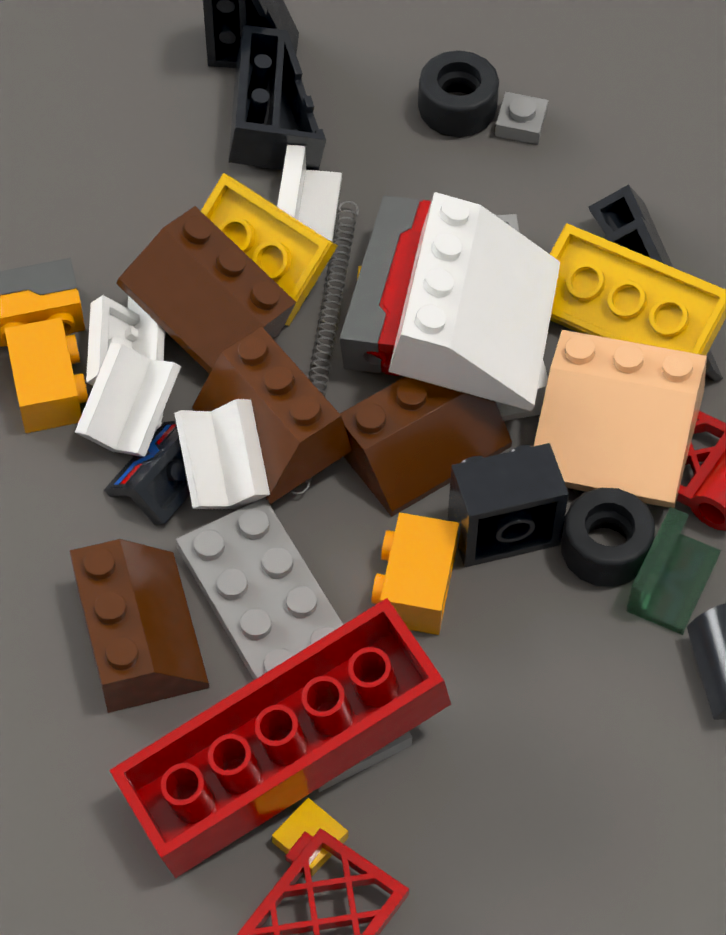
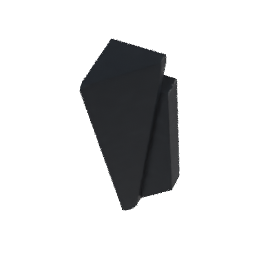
M629 184L588 207L605 232L606 236L603 237L604 239L673 267L645 203ZM709 349L706 355L705 376L717 382L723 379Z

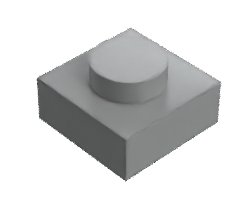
M505 92L496 122L495 136L538 145L548 111L549 100Z

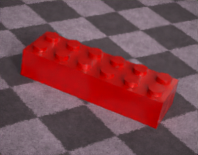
M386 598L109 771L160 858L172 875L177 878L451 705L444 679L391 602Z

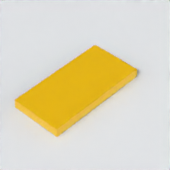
M568 223L564 226L550 252L551 256L561 262L550 320L578 333L707 355L726 319V289Z

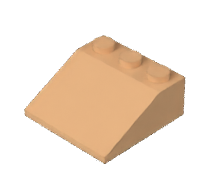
M562 330L550 367L534 446L550 443L566 488L586 492L598 488H619L634 494L643 503L674 509L704 394L707 356Z

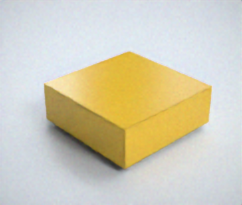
M307 798L272 834V843L287 854L304 831L314 836L319 828L344 843L348 839V830L311 799ZM323 848L309 865L311 876L332 856Z

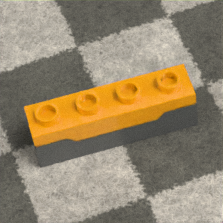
M71 258L0 271V347L8 346L4 330L7 327L62 317L65 336L85 330L82 306Z

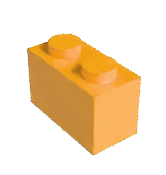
M62 317L4 328L25 433L79 423L82 415L80 403L87 402L88 394L83 373L73 374L72 364L80 363L75 334L65 336Z
M399 512L395 531L386 530L381 560L388 561L385 575L377 573L375 576L371 603L378 604L388 598L409 630L439 635L457 551L459 523Z

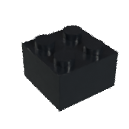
M550 443L538 446L521 445L507 453L489 457L473 456L451 466L448 520L459 523L457 547L464 568L561 544L569 493Z

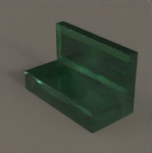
M670 507L631 587L626 611L683 635L719 559L721 550L685 536L684 533L689 514Z

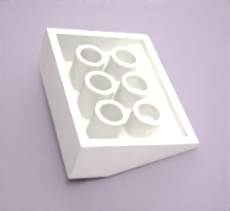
M434 192L421 231L388 372L532 411L535 406L561 262L482 205Z

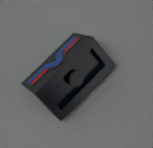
M176 421L163 422L155 431L146 456L134 455L104 489L110 497L130 496L153 524H165L190 495Z

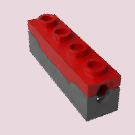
M383 195L339 338L344 369L379 374L384 372L387 375L400 376L388 371L421 231L431 201Z

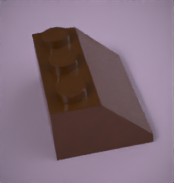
M196 206L163 227L122 273L116 283L209 374L222 351L261 326L273 339L277 337L296 304L293 298Z
M262 326L220 353L192 406L193 411L211 412L235 399L251 400L270 495L265 498L270 504L352 451L342 416Z
M406 376L340 413L352 451L346 454L344 458L391 517L449 484L452 465L459 464L473 456L489 457L498 455L512 447V439L495 401Z
M116 539L69 551L108 713L209 688V681L173 552L123 539Z

